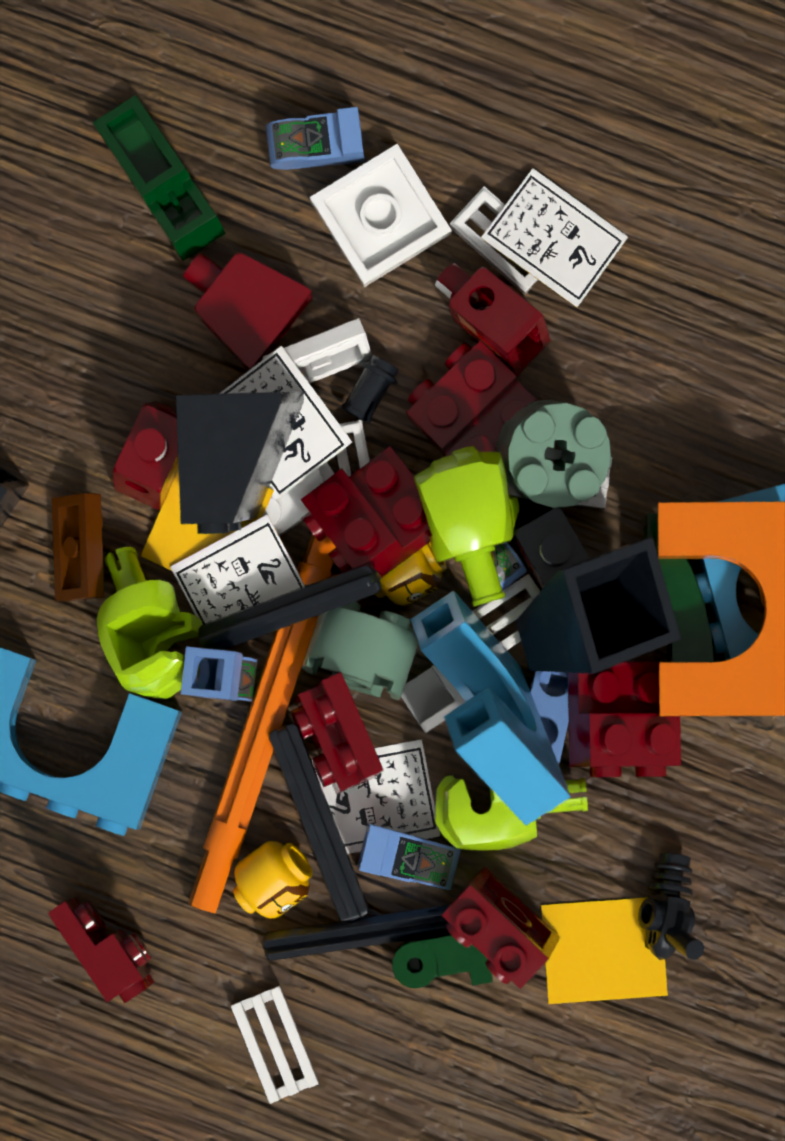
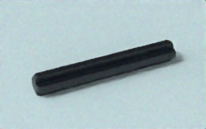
M372 564L360 565L205 623L198 629V643L201 648L225 650L377 594L381 590V575Z
M295 723L278 727L269 733V740L339 919L342 922L357 920L368 913L369 907L299 727Z
M449 905L359 918L354 921H339L267 932L263 936L264 953L267 960L274 961L450 934L446 928L449 922L442 916Z

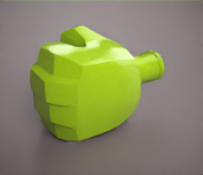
M474 446L465 447L453 451L449 456L433 461L430 467L415 475L414 480L432 534L429 538L436 562L453 558L455 562L461 561L473 599L472 604L475 607L505 597L491 552L496 550V545L512 540L520 508L517 497L508 494L506 472L500 452H480Z
M134 547L118 548L115 550L119 558L118 561H116L114 554L111 552L104 560L117 592L107 598L99 608L97 615L99 641L114 674L124 689L147 698L168 699L181 690L185 654L177 651L167 652V650L176 642L198 637V629L202 625V620L191 613L179 611L174 587L169 582L162 580L146 581L137 557L138 553Z
M454 775L444 776L436 788L435 824L443 837L457 849L485 851L518 846L537 837L536 820L526 826L491 788L492 805L490 810L483 814L475 812L472 809L471 798L464 779H456ZM585 777L565 780L569 793L587 792ZM587 797L568 798L548 813L581 810L586 812L588 811Z

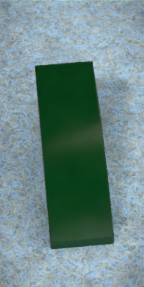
M136 95L92 122L182 261L226 234L217 215Z
M647 514L643 518L644 538L653 537L658 555V514ZM659 559L681 636L680 640L667 645L668 663L714 662L712 635L705 604L687 559Z

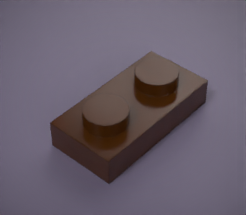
M81 493L52 498L55 601L104 598L105 569L103 566L101 494Z

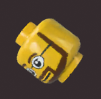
M429 542L380 579L381 590L375 595L378 598L387 596L394 604L406 606L439 588L442 582L441 572L447 569L446 562H436L431 543Z
M268 841L238 862L234 871L237 886L233 888V893L239 905L247 913L252 914L256 911L265 918H277L306 898L310 890L309 879L313 875L312 868L304 854L294 844L286 843L284 845L278 841Z

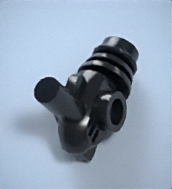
M660 853L659 863L655 864V868L663 871V873H654L652 879L661 881V883H649L648 889L660 892V894L650 895L642 902L638 913V921L640 927L645 929V947L650 949V952L660 961L672 956L676 950L687 958L696 960L702 956L704 944L690 934L695 923V913L690 907L691 901L680 897V895L693 896L692 889L682 886L692 885L691 878L683 876V874H691L693 871L690 868L691 857L673 853Z

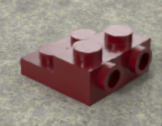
M481 340L473 348L464 343L446 360L444 365L449 371L436 384L430 379L425 380L407 399L412 405L406 412L408 420L445 457L451 455L453 451L474 446L480 452H497L496 444L504 423L507 420L510 421L515 413L528 406V403L537 401L517 381V376Z
M391 446L350 477L343 469H340L300 499L309 511L301 519L319 543L327 537L330 538L336 548L330 551L328 555L341 572L368 563L372 564L375 570L379 571L382 578L430 542L429 537L432 536L414 476Z
M622 662L594 674L568 673L569 767H590V777H621V767L635 766V777L667 776L666 766H681L680 716H659V663L668 662Z
M341 672L321 680L318 686L297 695L295 701L298 708L291 710L295 724L299 727L302 738L305 739L311 736L319 756L312 758V762L323 787L332 784L335 793L339 794L375 778L384 771Z
M485 866L473 877L465 889L442 914L449 922L446 925L447 930L460 944L468 948L473 944L487 958L485 965L497 979L505 984H509L512 981L519 989L549 960L560 939L546 923Z
M75 897L64 901L47 913L107 1003L119 995L125 1004L155 983V980L150 975L152 971L146 964L152 959V956L141 938L136 933L127 936L122 928L104 939L100 930L105 928L106 925L90 901L81 904L78 898Z

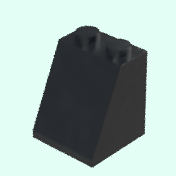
M304 391L176 395L181 524H197V534H220L241 530V521L257 518L304 403Z
M646 537L558 570L516 620L530 671L594 674L681 639L653 537Z

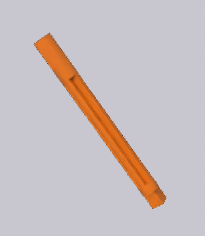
M313 534L311 535L303 562H299L297 571L305 586L333 575V572L330 571L334 561L328 553L336 548V546L328 537L319 543ZM318 615L275 632L203 849H206L188 901V904L192 907L216 914L233 860L238 858L274 751L269 740V733L283 724Z

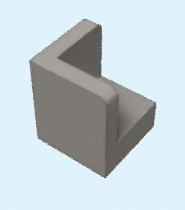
M432 665L431 668L406 683L401 696L424 733L444 722L446 714L465 703L459 692L435 665Z

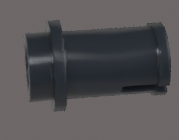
M371 355L368 362L362 361L360 366L364 369L345 403L340 407L367 424H370L371 418L390 384L396 386L398 383L394 377L399 369L375 355Z

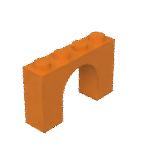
M785 502L658 503L659 559H721L741 567L753 578L761 592L764 603V619L760 633L754 643L741 655L722 662L659 663V716H785Z

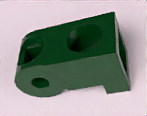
M451 934L406 942L397 949L392 960V970L395 978L408 988H421L428 985L435 977L469 971L472 986L493 982L492 973L485 965L487 958L473 944L469 948L465 947Z

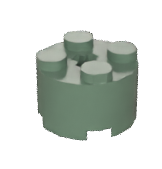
M554 399L528 403V406L518 410L510 421L507 420L504 423L496 444L497 452H500L504 462L508 484L522 497L552 508L575 506L582 501H588L599 492L611 463L610 440L607 436L606 428L598 418H595L586 409ZM557 440V446L562 448V455L559 460L556 459L553 465V461L546 459L544 453L547 447L554 448V441Z
M356 602L318 615L301 668L312 675L317 673L318 667L332 672L331 676L341 672L350 690L380 697L383 688H387L386 692L390 694L389 697L399 700L402 696L418 646V640L414 634L415 631L409 627L411 620L388 611H381L379 618L359 612L361 605Z

